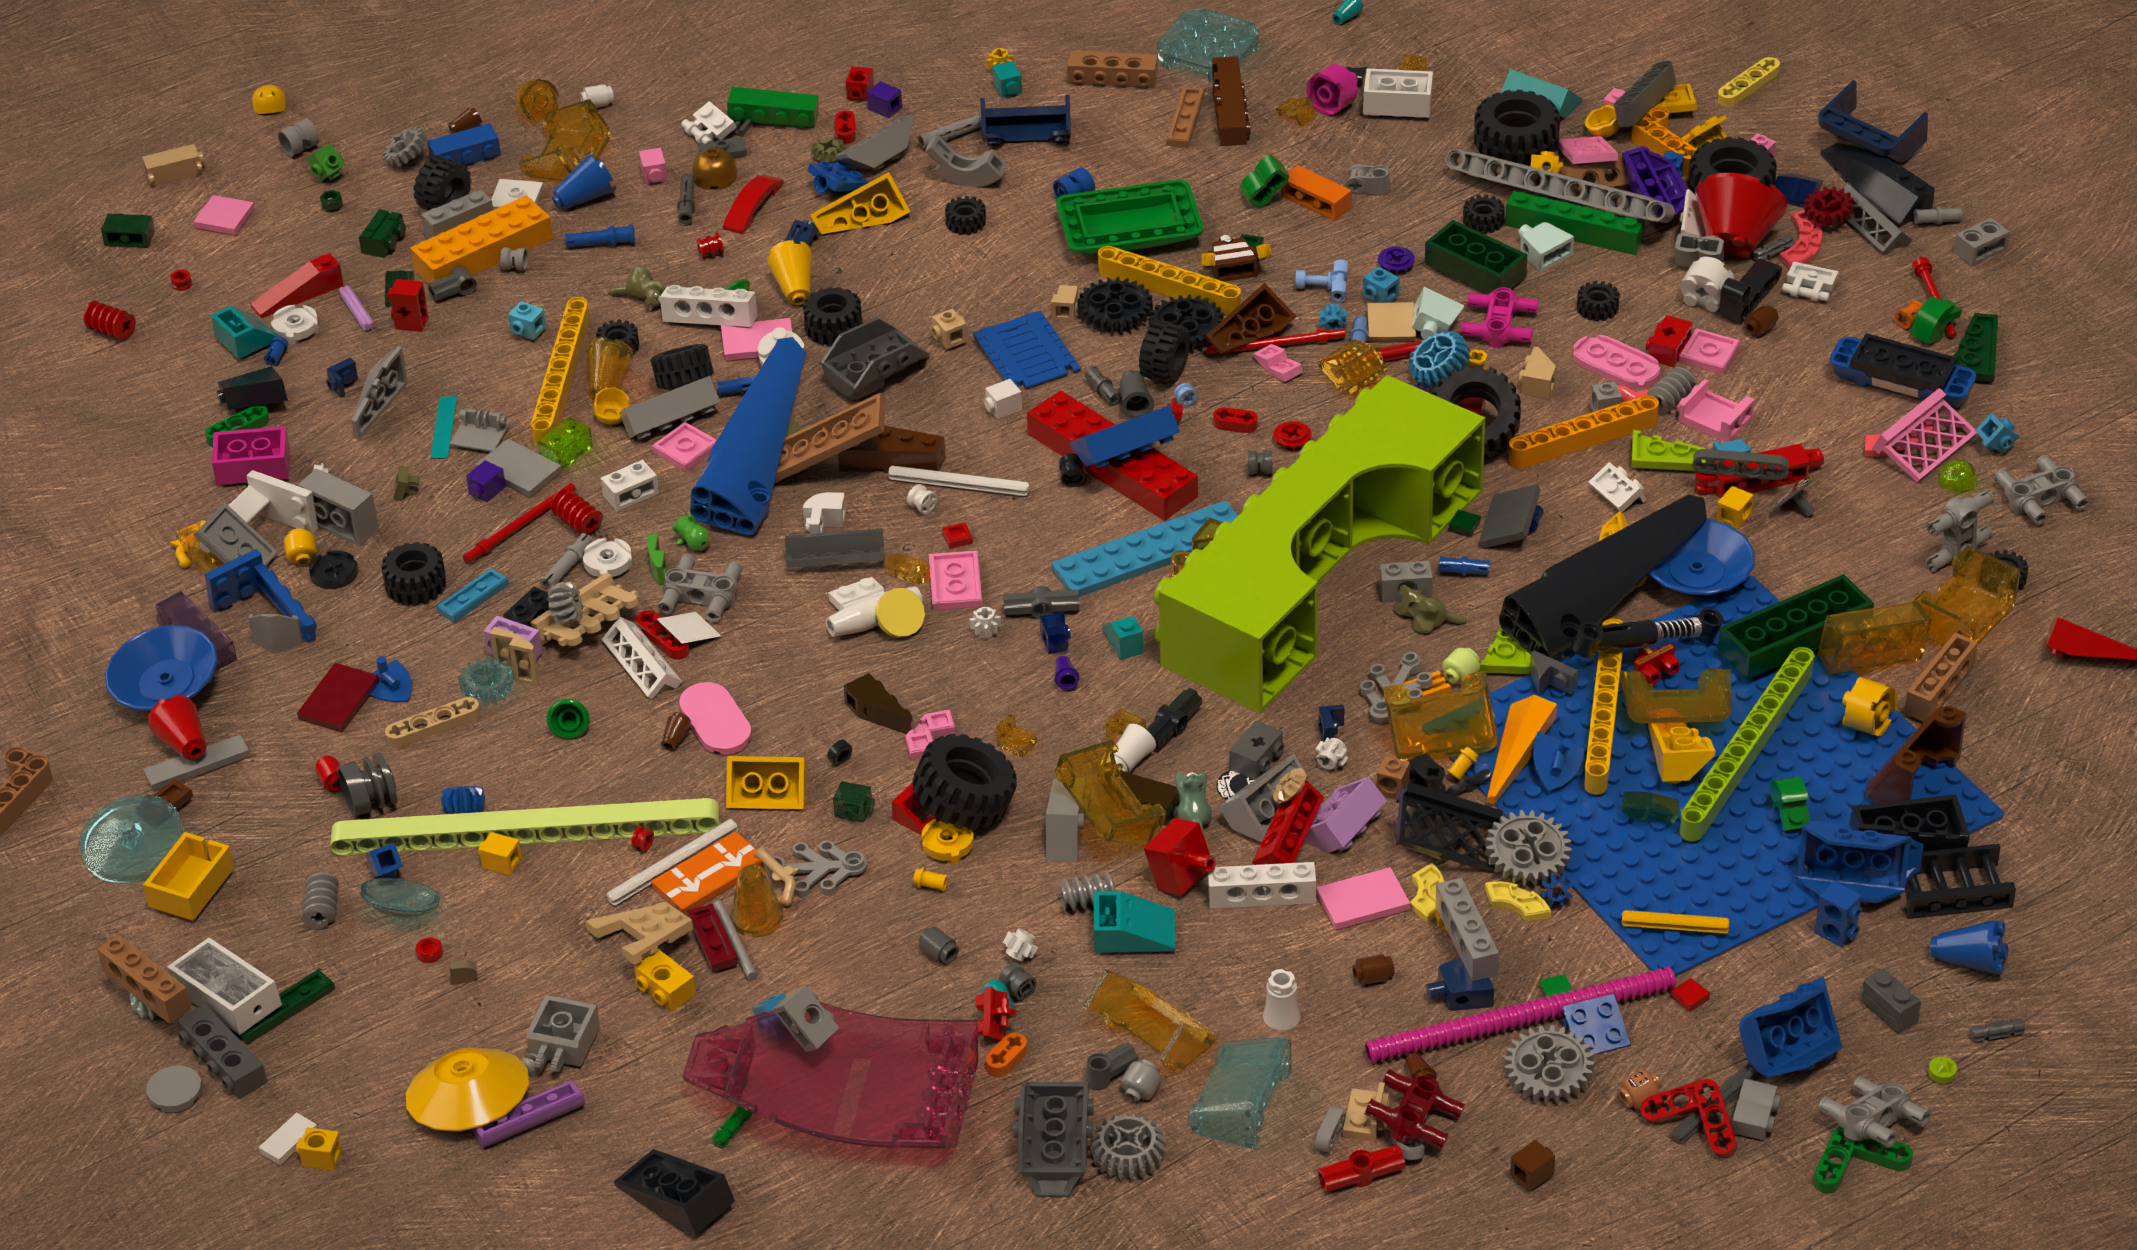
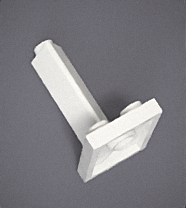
M253 470L247 475L248 487L228 505L247 523L256 515H260L296 529L303 528L311 533L318 529L312 491ZM199 542V546L204 552H211L204 544Z

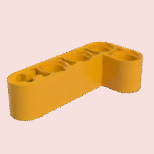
M1663 107L1650 109L1636 124L1632 125V142L1638 147L1644 146L1649 151L1663 157L1666 151L1684 154L1683 176L1689 177L1690 159L1697 149L1668 130L1669 112Z

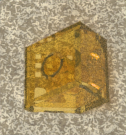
M1356 339L1351 340L1317 361L1320 369L1335 387L1349 394L1359 392L1364 385L1380 379V375L1388 371L1378 346Z

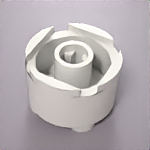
M1701 257L1698 261H1694L1680 285L1685 304L1688 306H1702L1711 312H1716L1720 307V294L1727 278L1734 279L1732 271L1729 270L1728 272L1723 267L1724 263L1716 258Z

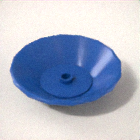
M1707 518L1696 531L1651 571L1649 576L1665 588L1687 595H1713L1726 592L1746 581L1755 567V551L1746 536L1735 528Z
M165 625L143 631L126 641L110 658L105 671L106 689L118 704L135 711H151L160 700L164 698L166 700L174 698L173 695H183L190 699L197 695L213 677L218 663L216 645L204 632L189 626Z

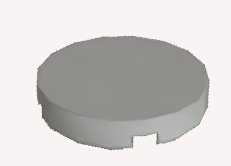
M182 1065L169 1066L152 1075L147 1083L146 1093L151 1106L154 1108L156 1106L161 1108L162 1112L167 1113L180 1112L194 1105L197 1097L198 1099L202 1095V1082L198 1073L190 1067Z

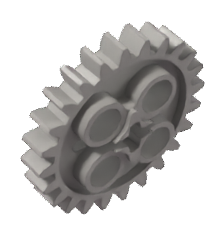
M1520 810L1519 816L1516 817L1514 813L1510 812L1509 819L1501 816L1500 823L1494 822L1492 829L1488 830L1485 855L1489 857V865L1495 864V872L1503 870V879L1512 876V883L1522 879L1523 886H1526L1527 881L1531 880L1533 885L1537 886L1539 879L1542 882H1548V876L1551 878L1552 873L1557 878V873L1563 874L1565 866L1569 865L1572 848H1570L1571 840L1567 839L1568 831H1561V823L1553 825V817L1545 820L1544 813H1541L1539 817H1535L1534 811L1531 810L1529 816H1525L1523 810Z
M1541 1025L1537 1033L1529 1028V1036L1520 1033L1519 1041L1512 1040L1511 1048L1506 1049L1504 1067L1505 1076H1508V1084H1514L1515 1092L1523 1090V1098L1533 1095V1102L1535 1103L1540 1097L1544 1098L1545 1104H1548L1550 1098H1554L1555 1102L1559 1104L1560 1097L1562 1096L1567 1101H1570V1093L1579 1096L1580 1088L1587 1089V1081H1592L1594 1054L1590 1052V1045H1584L1583 1037L1575 1039V1031L1570 1032L1568 1035L1565 1034V1027H1562L1557 1032L1554 1025L1550 1026L1549 1031H1545Z

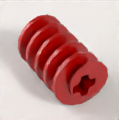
M93 300L88 303L84 311V324L90 330L101 332L113 338L116 337L119 340H126L135 330L136 318L134 314L129 315L125 310L121 311L119 308Z
M562 489L557 492L551 501L550 508L552 513L580 535L582 533L589 535L595 532L602 523L603 514L574 491L569 492L567 489Z

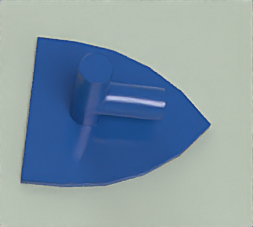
M378 657L376 659L378 669L372 673L379 676L380 682L369 696L393 703L409 702L412 693V681L409 672L396 659L387 664L386 657Z
M1537 731L1533 748L1534 765L1541 782L1549 792L1562 787L1575 776L1583 761L1585 749L1573 745L1569 738H1565L1562 741Z

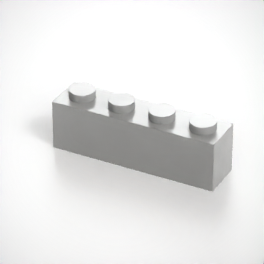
M710 376L624 408L619 414L629 438L637 436L638 440L652 435L651 430L659 428L661 432L673 427L672 422L677 420L684 423L694 419L693 414L698 412L705 415L715 411L714 406L720 403V399Z

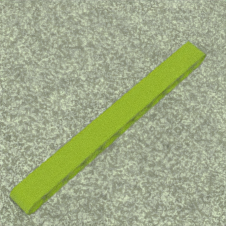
M1798 647L1791 652L1681 813L1680 835L1683 839L1687 841L1700 840L1811 679L1814 664V652L1812 650Z

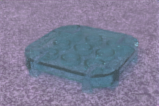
M1191 9L1179 15L1157 42V56L1162 61V67L1170 69L1173 64L1208 74V81L1212 82V58L1238 56L1240 65L1251 51L1257 52L1259 48V30L1254 23L1209 9Z

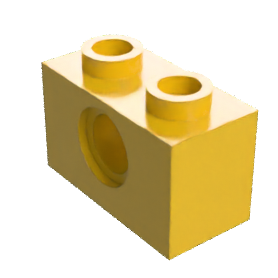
M659 949L634 966L637 987L642 992L646 991L659 1005H664L672 1012L697 995L694 976Z

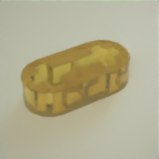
M897 553L889 555L885 560L886 573L891 577L918 584L924 583L930 578L929 564L924 560Z

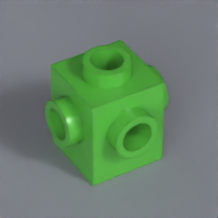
M331 143L306 159L312 173L318 177L320 182L326 178L330 181L341 175L339 170L345 166L343 157L335 150Z

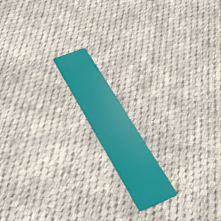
M457 396L439 397L430 458H448Z

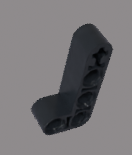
M1760 258L1739 281L1727 278L1721 289L1719 315L1743 323L1744 319L1755 310L1778 283L1782 274V266Z

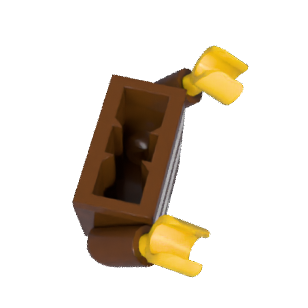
M1223 235L1218 241L1212 243L1211 251L1201 254V263L1205 270L1213 268L1214 279L1226 282L1258 277V262L1272 256L1270 244H1262L1255 248L1248 245L1244 238L1232 239L1229 235Z

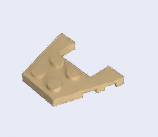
M658 903L649 907L585 921L587 931L597 938L623 929L639 940L622 947L623 957L634 965L642 961L641 956L648 952L652 955L657 952L658 945L666 940L667 943H672L693 930L692 919L668 903Z

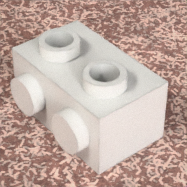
M644 460L601 477L603 497L616 511L659 494L657 475Z

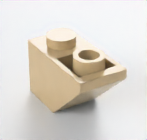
M1534 347L1531 355L1526 356L1525 370L1520 371L1518 382L1522 384V394L1549 399L1555 386L1556 365L1539 347Z

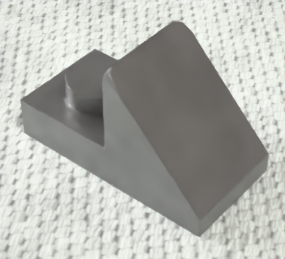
M1537 651L1531 653V675L1538 695L1549 685L1569 694H1572L1577 689V669Z

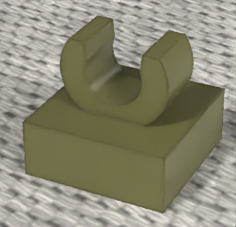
M400 465L394 483L393 499L403 501L405 493L416 495V486H419L420 478L414 475L409 476V467Z

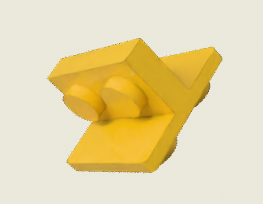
M1725 115L1720 118L1714 116L1707 120L1704 125H1698L1690 130L1681 139L1696 149L1708 141L1712 142L1713 139H1725L1727 135L1720 124L1727 117Z

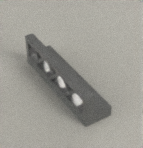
M1847 183L1843 187L1845 193L1850 192L1851 198H1854V210L1863 209V216L1860 219L1854 220V214H1850L1848 221L1884 254H1887L1898 241L1907 247L1912 241L1911 238L1851 185ZM1876 221V230L1867 232L1868 222ZM1890 233L1892 237L1884 246L1881 245V235Z
M883 528L785 536L787 568L885 560Z

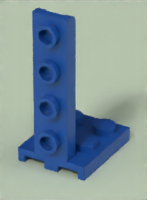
M257 548L205 573L209 607L214 613L262 590L283 616L292 617L296 615L299 617L302 637L305 642L310 643L316 640L315 629L317 625L311 615L308 616L304 612L301 603L291 597L287 586L279 583L273 570L269 571L263 564L262 554Z

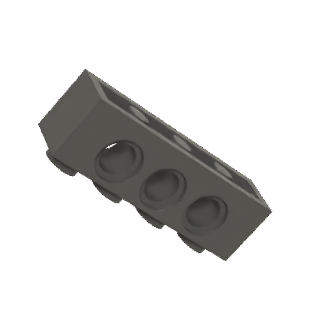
M205 1004L177 1019L179 1027L177 1035L184 1046L188 1045L192 1049L198 1061L203 1060L213 1077L218 1076L221 1079L222 1085L227 1092L232 1091L241 1099L267 1083L263 1064Z

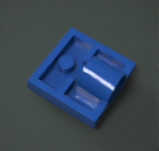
M826 161L810 163L807 170L815 177L814 188L818 193L854 191L869 183L860 172L849 168V164L841 161H836V163Z

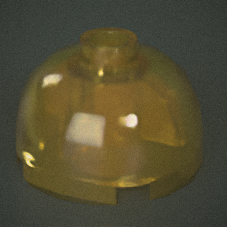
M537 78L526 80L518 87L515 93V107L518 113L528 121L536 123L541 121L547 122L554 117L558 110L557 97H559V93L555 85L547 80Z

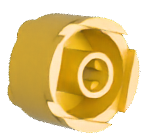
M1859 677L1852 690L1846 691L1842 704L1846 707L1843 725L1871 735H1883L1892 721L1888 719L1890 711L1895 712L1896 690L1888 685Z

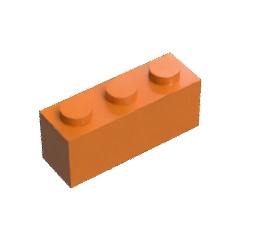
M1299 165L1288 172L1289 179L1281 188L1282 197L1333 221H1336L1351 209L1352 190Z

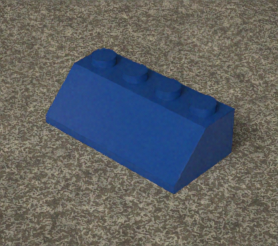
M1169 405L1071 442L1070 446L1087 467L1095 464L1097 469L1110 464V458L1117 457L1119 461L1132 456L1130 453L1132 450L1138 449L1140 453L1153 448L1151 443L1159 441L1162 445L1173 441V435L1180 433L1172 408Z

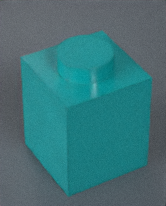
M1013 61L992 66L993 85L1001 98L1022 93V77Z

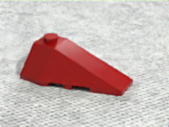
M331 253L310 260L250 303L251 307L262 319L274 314L285 306L297 305L344 286L340 264Z
M2059 617L2053 619L2044 645L2050 648L2049 653L2061 658L2066 654L2070 656L2137 660L2136 648Z

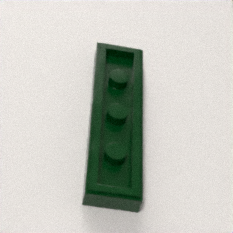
M318 969L279 993L282 1003L280 1007L239 1035L233 1030L232 1032L248 1045L334 991L335 984Z

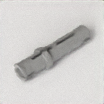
M974 115L944 127H935L933 131L918 135V142L922 148H926L931 137L936 134L940 135L947 142L950 138L980 129L981 118L979 115Z
M582 533L573 545L567 546L565 554L540 580L541 586L544 589L547 588L548 591V589H551V586L559 583L575 563H579L583 559L584 550L587 545L594 541L590 535L586 537V533Z

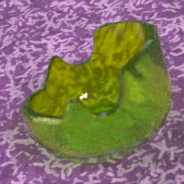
M1964 459L1947 462L1938 473L1940 485L1945 489H1952L1958 494L1965 488L1973 491L1978 484L1973 465Z

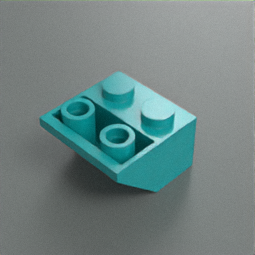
M229 306L211 315L215 337L238 359L268 346L270 341L277 337L254 314L233 306Z

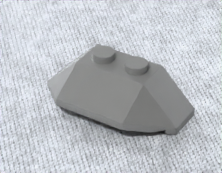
M913 115L898 117L886 126L835 155L836 160L862 170L872 169V171L882 168L884 166L883 162L886 160L892 161L900 157V152L907 148L914 120Z

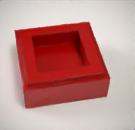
M966 522L942 527V534L949 549L973 544V537Z
M1689 978L1671 990V997L1691 1012L1710 999V992L1694 979Z

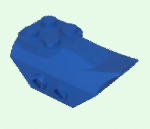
M1811 821L1802 826L1796 881L1818 895L1833 881H1836L1861 894L1860 903H1878L1905 892V884L1914 874L1920 871L1923 843H1919L1908 836L1881 834L1872 830L1856 831L1846 824Z
M1824 976L1813 982L1800 984L1797 986L1798 990L1784 993L1779 996L1780 999L1778 1001L1763 1005L1742 1017L1739 1031L1748 1063L1762 1075L1769 1078L1797 1070L1807 1071L1813 1069L1815 1063L1831 1059L1833 1053L1843 1048Z

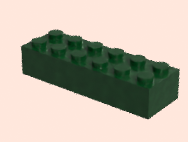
M1843 574L1720 627L1718 651L1748 680L1784 664L1795 648L1805 647L1814 651L1871 626L1874 602Z

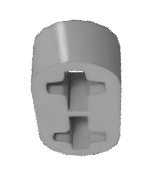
M1333 1105L1330 1106L1317 1133L1315 1141L1316 1150L1326 1153L1332 1151L1343 1128L1346 1109Z

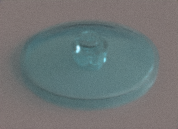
M149 794L129 795L106 804L92 815L82 830L79 849L86 867L98 878L114 883L135 882L148 878L183 835L184 826L178 811L167 800Z

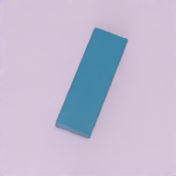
M490 568L438 604L437 612L455 623L509 585L508 578Z

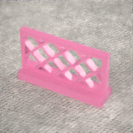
M1940 388L1882 433L1872 447L1878 454L1884 451L1917 483L1977 434L1975 429L1943 400L1946 394ZM1942 409L1948 415L1949 420L1938 418V411ZM1923 423L1934 424V431L1924 430ZM1939 425L1950 426V434L1940 432ZM1955 427L1962 428L1967 435H1956ZM1909 434L1919 435L1920 443L1909 442ZM1925 437L1935 438L1936 445L1925 444ZM1941 439L1951 440L1952 447L1941 446ZM1893 447H1904L1905 455L1898 454ZM1910 448L1921 450V457L1911 456ZM1926 451L1937 452V460L1927 458ZM1912 462L1922 464L1923 471L1918 473L1912 467Z

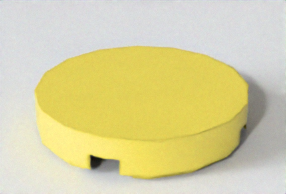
M894 588L884 593L877 601L875 615L879 621L880 628L887 635L895 638L907 637L917 632L922 626L925 617L924 605L920 598L913 591L906 588Z

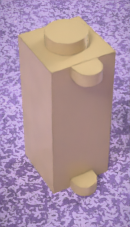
M194 144L142 157L145 173L151 187L203 174L202 165L205 164L202 152H197Z

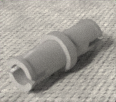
M1938 206L1934 207V209L1914 210L1915 224L1935 223V225H1941L1942 222L1962 221V209L1960 207L1942 209Z

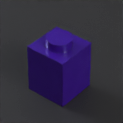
M880 81L867 91L868 110L890 118L902 108L901 90Z
M486 460L466 475L469 494L485 502H489L506 487L503 468Z

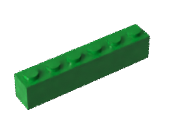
M1513 191L1506 203L1505 226L1520 229L1521 226L1527 224L1534 228L1543 222H1547L1574 236L1575 242L1631 255H1637L1643 243L1644 220L1634 217H1627Z

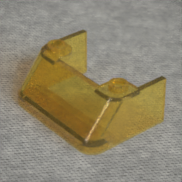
M1106 969L1083 1005L1086 1010L1103 1016L1102 1022L1115 1030L1118 1026L1122 1027L1160 1053L1159 1061L1173 1071H1176L1177 1068L1183 1070L1208 1050L1218 1037L1213 1031L1140 982Z

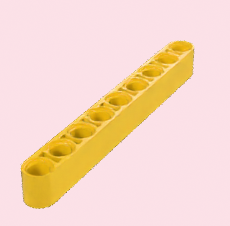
M574 297L567 302L531 421L533 442L538 448L551 447L555 442L590 323L588 302L583 297Z
M1613 618L1604 621L1602 625L1619 624L1623 622L1619 619ZM1623 649L1599 651L1584 780L1585 790L1590 794H1602L1608 788Z

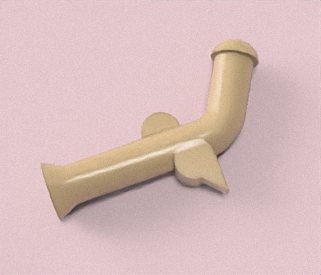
M761 846L754 853L753 857L760 859L773 871V880H782L785 883L780 903L783 906H790L796 887L793 876L800 871V868H792L790 865L783 867L766 851L765 846Z

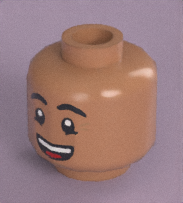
M1639 1069L1621 1080V1088L1618 1092L1623 1103L1629 1109L1633 1107L1635 1110L1640 1111L1642 1102L1650 1096L1659 1094V1088L1662 1087V1084L1655 1073L1649 1074L1646 1070Z

